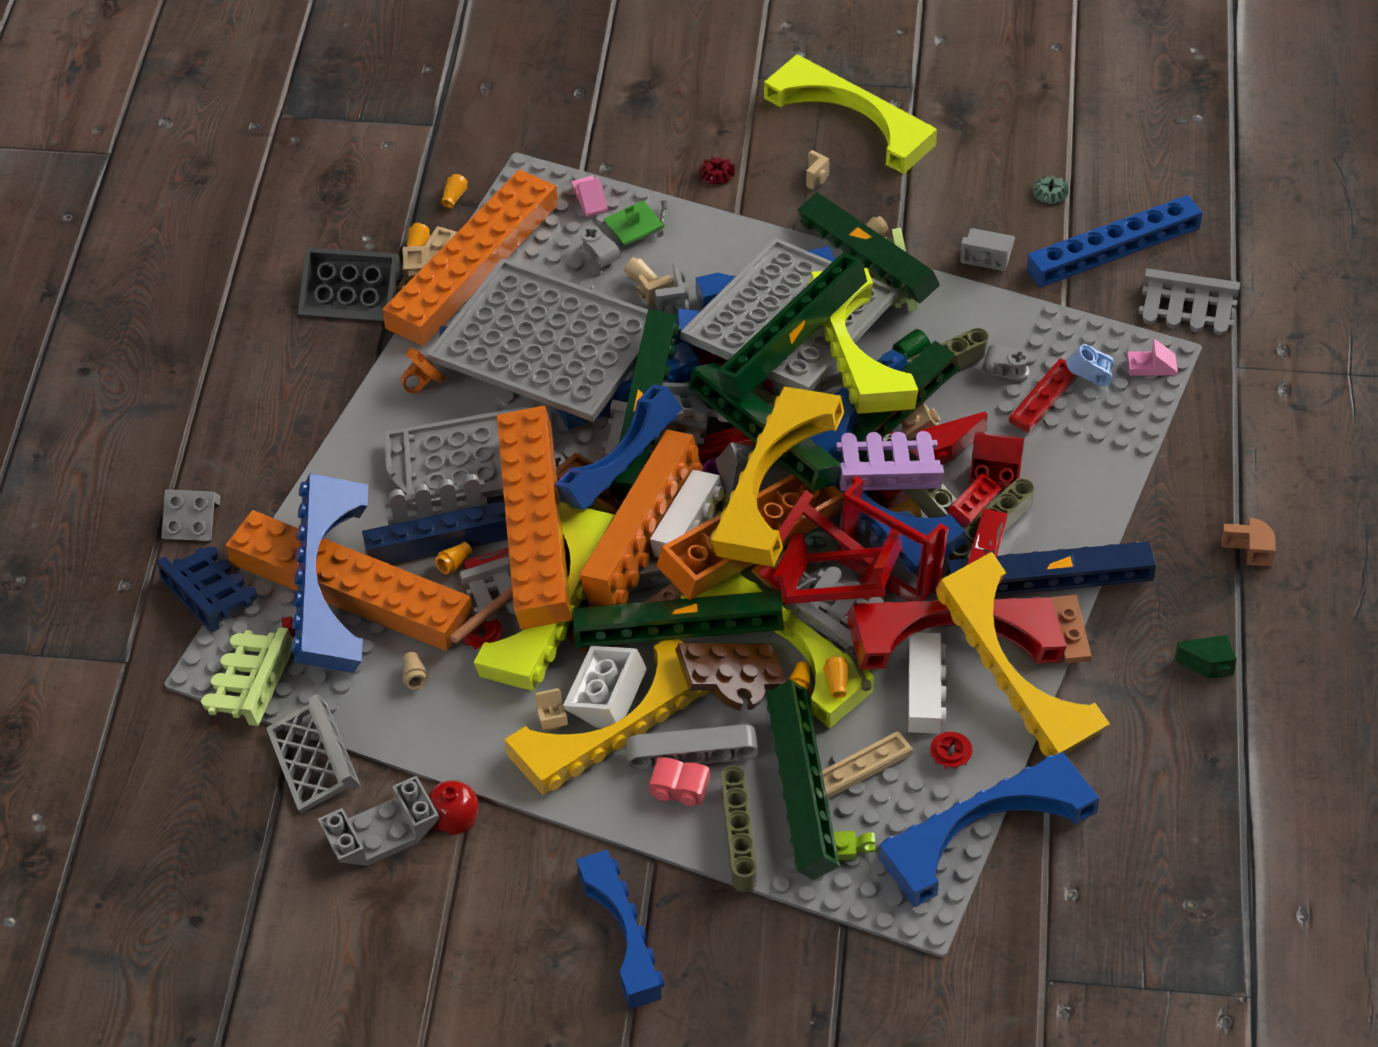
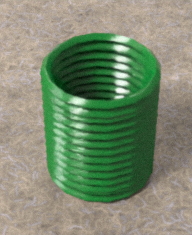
M914 329L911 333L894 343L892 350L902 354L908 360L920 354L925 347L931 345V342L925 332Z

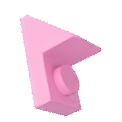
M589 176L571 181L572 189L586 217L608 212L600 178Z
M1156 339L1153 340L1152 351L1127 353L1129 376L1177 375L1178 373L1175 354Z

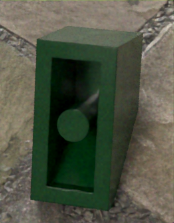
M1228 634L1177 642L1175 661L1208 679L1234 675L1237 658Z

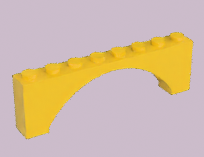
M784 386L780 396H777L775 399L772 413L766 418V426L763 432L757 437V445L754 451L748 456V464L745 470L739 475L738 485L730 494L729 504L726 510H723L721 513L720 523L711 534V544L714 547L716 556L771 567L775 566L783 545L779 531L773 530L758 511L757 498L761 482L773 463L790 448L817 434L829 430H837L844 414L840 395Z
M991 552L941 579L935 589L937 597L951 612L954 623L960 626L966 634L965 637L968 644L977 650L983 666L989 669L995 677V683L1002 691L1004 690L1009 698L1012 709L1019 713L1024 720L1027 731L1035 736L1039 742L1041 752L1045 756H1054L1060 752L1066 755L1102 734L1110 723L1095 702L1091 705L1077 704L1048 695L1027 682L1009 663L998 642L993 619L996 589L1006 572Z
M680 639L663 640L654 646V662L657 664V670L653 684L642 702L630 714L610 726L580 734H549L533 731L524 726L504 739L506 755L544 796L550 791L557 790L572 777L579 776L594 763L601 762L605 756L613 751L622 749L629 737L645 734L654 725L664 722L670 715L678 710L685 709L692 701L700 696L707 695L710 691H689L675 651L678 643L683 642Z

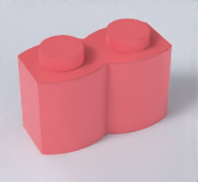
M658 758L649 783L650 795L660 801L678 800L686 806L702 805L710 782V768L697 763H683L671 758Z

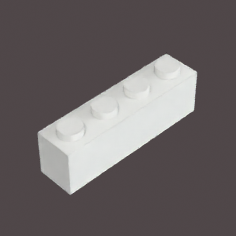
M692 470L650 538L654 557L659 558L663 545L707 522L708 518L712 517L714 508L724 496V487L722 486L720 475Z
M915 633L909 637L908 733L940 734L941 723H946V707H941V702H946V686H941V680H946V665H941V659H946V644H941V633Z

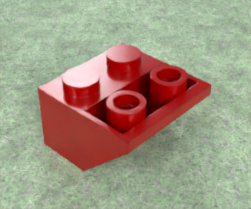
M976 432L974 435L968 483H973L982 473L1000 487L1005 488L1009 487L1015 480L1020 479L1025 438Z

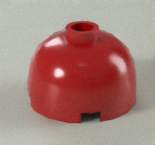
M447 780L439 783L431 790L428 797L439 815V819L432 826L435 831L440 832L441 830L448 832L449 835H457L466 832L475 825L480 808L477 796L469 785L458 780Z

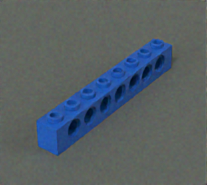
M1189 195L1067 240L1054 243L1040 250H1035L1028 254L1026 270L1038 286L1042 288L1198 230L1201 226L1203 212Z

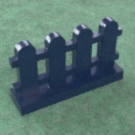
M215 547L195 549L196 553L181 560L179 558L174 559L173 564L166 556L158 559L157 565L160 580L210 633L220 629L218 618L223 617L226 619L230 617L231 612L243 606L248 608L257 599L256 588L248 586L241 589L244 585L242 574L233 573L229 576L227 575L231 572V564L228 560L215 562L219 557L218 550ZM207 565V567H205V568H203V569H201V570H199V571H197V572H195V573H192L193 571H195V570H197V569H199V568H202V567H204V566ZM217 579H220V580L217 581V582H214V583H212V584H210V585H208V586H205V585H207V584H209V583H211V582H213V581H215V580H217ZM233 592V594L228 595V596H226V597H224V598L218 600V598L223 597V596H225V595H227V594Z

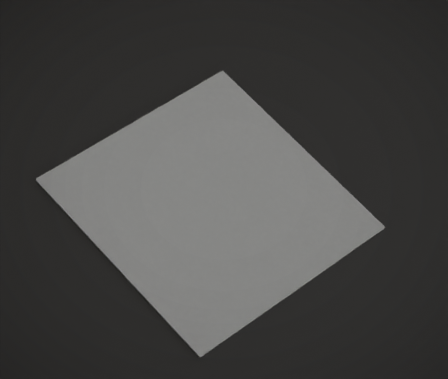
M521 153L512 154L472 215L473 217L519 169L556 185L558 206L506 260L656 311V304L648 306L644 298L641 299L637 293L636 286L639 285L638 282L627 278V274L624 273L626 264L633 257L641 258L659 278L670 275L672 279V261L677 260L679 269H684L685 282H683V285L688 286L689 299H685V302L688 301L689 310L702 311L703 309L696 296L695 278L717 272L737 276L774 238L806 251L829 246L835 259L843 253L840 248H833L827 239L822 240L813 235ZM593 176L601 180L608 212L586 217L572 189L571 181ZM644 200L661 220L665 228L624 246L604 222V218ZM587 226L599 228L604 235L618 246L620 258L602 269L595 267L592 261L583 255L580 250L583 242L580 235L581 230ZM932 269L940 286L922 303L919 304L917 302L918 310L909 312L907 303L901 304L900 308H895V305L888 307L855 344L866 355L877 361L884 353L892 349L894 343L911 333L914 329L925 332L931 344L935 340L941 344L973 328H982L989 334L988 347L1000 345L1007 348L1023 349L1030 355L1029 363L1027 364L1029 376L1025 380L1015 381L986 375L982 371L984 357L960 369L924 402L929 409L934 408L941 419L938 422L939 425L986 411L988 414L987 428L984 433L1025 438L1020 479H1028L1034 485L1032 506L1003 534L998 556L1120 544L1200 355L1201 345ZM469 299L442 327L450 325ZM440 329L424 346H420L394 333L273 518L297 528L301 525V519L298 518V509L302 503V497H299V488L301 482H305L310 473L368 484V506L360 518L353 517L342 522L323 537L366 555L362 531L388 525L387 516L392 515L391 508H386L385 499H389L391 491L399 489L386 470L384 431L478 415L503 388L432 362L438 371L441 370L448 377L441 385L431 378L418 393L411 394L406 392L400 380L402 374L413 363L405 354L406 351L412 346L427 358L428 351L439 339ZM1154 339L1172 351L1176 356L1177 375L1129 376L1127 353L1152 351ZM1084 344L1090 345L1094 349L1113 358V367L1110 371L1112 382L1109 385L1098 386L1081 376H1077L1030 433L1009 423V416L1059 358L1067 361ZM410 376L406 381V386L410 388L415 387L418 384V377ZM763 380L759 385L764 388L766 380ZM708 417L707 435L734 428L735 426L730 422L719 421L717 417ZM899 424L893 430V432H902L905 434L902 424ZM906 436L907 441L916 440V437H914L913 439H909V438ZM659 437L656 438L655 445H650L649 451H654ZM973 443L952 461L943 464L944 475L942 484L956 499L972 484L968 483ZM864 456V457L860 460V462H865V457H866V456ZM708 460L702 461V462H700V463H701L702 466H703L704 463H705L706 461H708ZM1001 487V491L990 503H992L1006 488ZM867 490L866 495L870 499H872V490ZM504 495L486 498L487 504L504 501ZM722 500L716 505V513L724 508L722 507ZM843 503L839 515L829 520L838 528L840 527L841 511L843 509ZM406 504L407 512L415 511L411 504ZM920 509L922 518H928L926 514ZM867 523L865 535H860L857 532L856 542L865 549L877 548L870 544L871 532L867 527ZM817 527V528H815V529L812 530V531H821V532L826 533V532H825L824 530H822L820 527ZM508 539L471 547L472 555L466 560L507 548ZM834 539L836 551H839V542ZM564 543L568 551L567 556H565L567 573H569L571 564L570 551L567 545ZM814 543L813 550L814 552L818 553L819 549ZM789 544L784 546L782 549L786 551ZM438 554L390 564L464 594L459 572L465 570L464 563L452 574H443L439 571L435 564V558ZM898 555L890 575L916 589V574L913 571L909 573L901 563L902 559ZM948 556L944 558L941 579L947 577ZM836 560L829 561V563L824 561L820 566L817 563L807 564L805 568L806 573L811 577H816L820 570L826 572L829 567H837L841 571V577L838 582L844 586H847L852 581H858L861 574ZM752 564L740 571L750 582H755L763 592L772 591V588L764 585L751 571L756 564ZM240 568L237 573L242 574L244 577V585L241 589L248 586L256 588L257 599L253 601L252 606L248 608L243 606L231 612L230 617L226 619L223 617L218 618L220 629L213 633H210L202 625L165 681L166 689L201 701L206 694H216L217 690L214 689L211 678L215 674L226 673L227 670L223 668L220 662L221 657L236 651L230 643V638L236 633H244L245 630H251L254 635L268 636L269 632L276 634L278 628H282V617H294L297 607L293 606L296 591ZM671 583L632 590L628 596V603L645 602ZM1102 586L995 596L994 599L1051 598L1077 595L1085 627ZM885 589V596L881 597L884 602H908ZM498 590L489 592L492 601L500 595ZM231 592V593H229V594H227V595L221 597L220 599H222V598H224V597H226V596H228V595L233 594V592ZM932 592L923 602L935 601L938 599L937 594ZM472 597V598H471V604H472V612H473V616H474L475 613H474V609H473V608H474V607H477V605H476V603H475L474 598ZM836 600L824 602L832 607ZM327 603L330 610L343 626L355 637L363 639L362 662L356 671L351 673L294 663V652H292L261 719L262 723L272 725L308 705V698L317 693L328 704L348 753L415 776L417 775L438 784L447 780L461 781L469 785L478 798L732 886L721 774L728 766H739L746 775L757 865V883L750 892L940 958L947 956L1007 811L976 820L966 826L952 839L943 852L937 866L935 876L939 880L938 896L915 908L880 862V844L890 836L895 837L905 832L912 825L921 824L933 814L942 813L950 809L955 803L959 801L964 802L974 797L977 792L997 785L1002 779H1009L1019 774L1021 770L1026 768L1037 742L1035 736L1030 734L1025 728L1024 720L1020 714L1012 709L1009 698L1004 690H1000L996 685L995 677L991 671L983 666L977 650L968 644L965 637L966 634L962 628L957 625L936 626L917 633H941V644H946V659H941V665H946V680H941V686H946V702H941V707H946V723H941L940 734L943 732H958L966 736L973 747L972 758L968 760L966 766L961 765L956 770L954 767L945 769L941 764L936 765L933 757H930V744L939 734L908 733L909 637L906 638L891 652L886 669H878L876 672L868 669L874 676L873 693L833 727L828 728L812 715L822 770L896 731H899L913 748V755L827 799L833 831H855V837H859L863 833L872 832L875 834L876 852H858L857 860L839 861L840 867L816 880H812L806 875L799 873L794 864V848L790 841L791 831L786 819V803L782 796L783 786L778 774V758L774 751L775 741L771 732L770 714L767 710L766 693L771 690H765L760 704L753 710H748L747 699L738 695L743 700L740 711L726 706L717 698L714 691H710L707 695L700 696L692 701L685 709L678 710L670 715L664 722L654 725L645 733L743 724L751 725L755 728L758 745V755L756 757L742 761L701 764L710 768V782L702 805L686 806L678 800L660 801L650 795L649 783L654 769H631L628 765L626 745L622 749L615 750L605 756L601 762L594 763L579 776L572 777L564 782L557 790L550 791L543 796L506 755L504 739L524 726L533 731L549 734H580L602 729L594 727L567 710L565 712L568 725L562 726L557 730H542L534 694L559 688L564 704L585 659V656L566 637L560 642L554 660L549 663L543 681L538 684L534 692L479 677L473 662L481 648L475 650L471 645L466 646L464 639H461L456 644L453 643L448 652ZM505 607L497 610L496 619L500 621L503 629L502 639L523 631L520 628L515 613H509ZM480 627L479 634L483 638L486 636V633ZM773 631L680 639L683 643L773 644L786 681H788L794 671L796 663L800 661L807 662L802 653L791 642ZM996 635L1004 655L1013 668L1034 687L1056 697L1069 664H1065L1063 656L1060 663H1035L1034 658L1009 640ZM661 641L628 643L622 647L637 649L647 668L627 715L642 702L653 684L657 670V664L654 662V646ZM833 643L834 646L838 648L841 652L849 654L848 652L840 648L838 645ZM245 651L244 654L259 656L260 652ZM409 652L418 654L429 676L426 685L419 690L409 689L403 683V657ZM849 654L853 661L859 665L858 659ZM810 670L811 693L808 695L810 710L811 697L815 688V680L812 670ZM236 671L235 675L249 676L251 672ZM227 691L225 695L240 697L241 693ZM311 714L304 716L299 725L308 727L312 719ZM285 727L282 730L289 732L290 728ZM297 730L295 734L304 737L305 732ZM312 734L310 739L319 742L320 736ZM954 745L947 751L948 756L955 752Z

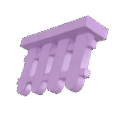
M926 431L918 432L916 440L907 441L906 435L902 432H894L891 436V441H882L878 433L871 432L867 435L866 442H857L854 434L845 433L841 437V442L836 444L837 451H842L843 463H841L840 491H846L851 487L854 476L864 480L863 490L941 488L944 475L943 465L940 464V460H935L933 449H937V440H932L931 435ZM908 449H917L918 461H910ZM867 450L868 462H860L858 451ZM883 450H892L893 461H885Z

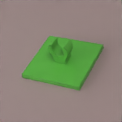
M644 200L604 218V222L624 246L665 228L664 224Z

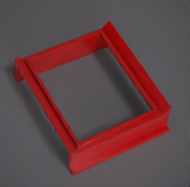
M854 476L851 487L843 493L845 499L841 530L856 541L861 511L922 545L916 589L892 575L889 576L885 589L908 602H923L932 592L937 594L935 589L942 577L949 528L940 523L928 536L862 500L864 480ZM839 543V551L848 550ZM859 558L836 560L861 575L868 566Z
M807 490L803 491L778 529L783 543L801 514H803L846 549H865L809 505L813 495ZM878 557L859 558L868 566L857 582L861 585L876 584L874 566ZM756 564L751 571L776 591L781 590L779 581L773 580L774 569L760 564ZM851 609L845 615L847 618L849 617Z
M891 528L883 547L808 553L804 533L794 534L773 575V580L779 581L784 604L884 597L887 580L899 552L903 551L900 540L901 533ZM878 557L874 566L876 584L795 590L809 562Z

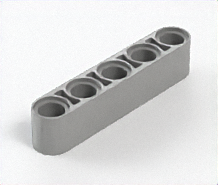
M744 724L631 736L626 740L628 765L633 770L654 769L658 758H671L683 763L711 764L749 760L758 755L755 728Z

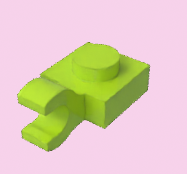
M855 831L834 832L839 861L857 860L858 852H876L875 834L872 832L863 833L859 837H855Z

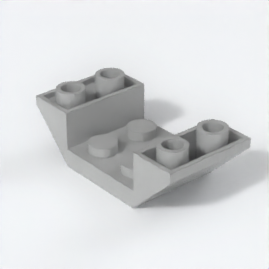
M417 775L392 786L394 799L351 818L347 817L343 808L318 818V822L339 862L369 866L419 843L439 819V815Z

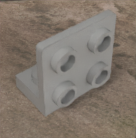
M971 228L968 237H963L961 243L960 263L1006 271L1015 236Z
M677 260L672 261L674 287L655 290L656 311L676 315L678 308L689 310L688 301L685 302V299H689L688 286L683 285V282H685L684 269H679Z
M165 489L161 537L170 540L211 541L214 505H220L221 496L211 491Z

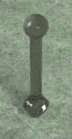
M661 201L659 219L662 223L664 222L665 211L668 208L667 201ZM658 229L655 232L657 237H662L664 234L662 229Z
M849 646L847 654L852 657L861 678V689L869 691L872 686L871 681L867 680L863 670H860L854 646Z

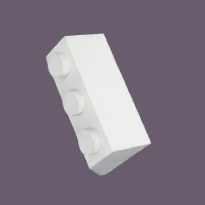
M591 646L563 704L564 709L596 728H604L623 719L628 713L647 670L638 650L634 648Z

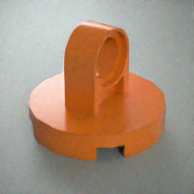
M411 346L405 354L413 361L402 374L400 380L406 392L411 394L418 393L431 378L441 385L448 378L441 370L438 371L434 366L435 364L429 361L417 349ZM410 376L418 377V384L412 388L407 387V379Z

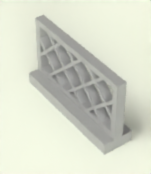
M317 693L308 698V705L266 728L297 809L301 814L347 788L354 791L361 787L328 704ZM311 714L312 719L309 726H300L301 719ZM285 727L290 728L285 740L277 738L276 732ZM297 730L305 732L301 744L292 742ZM312 734L320 736L316 748L307 746ZM289 747L298 749L293 761L285 758ZM304 751L313 752L309 765L300 763ZM320 754L329 758L325 768L315 766ZM297 767L306 769L301 781L293 779ZM313 771L322 773L317 785L308 783ZM328 775L335 776L338 783L330 788H325L324 784ZM305 788L314 790L311 799L302 802L301 797Z

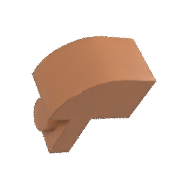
M1249 518L1248 525L1224 524L1221 547L1246 549L1247 565L1272 567L1275 555V535L1270 526L1265 522Z

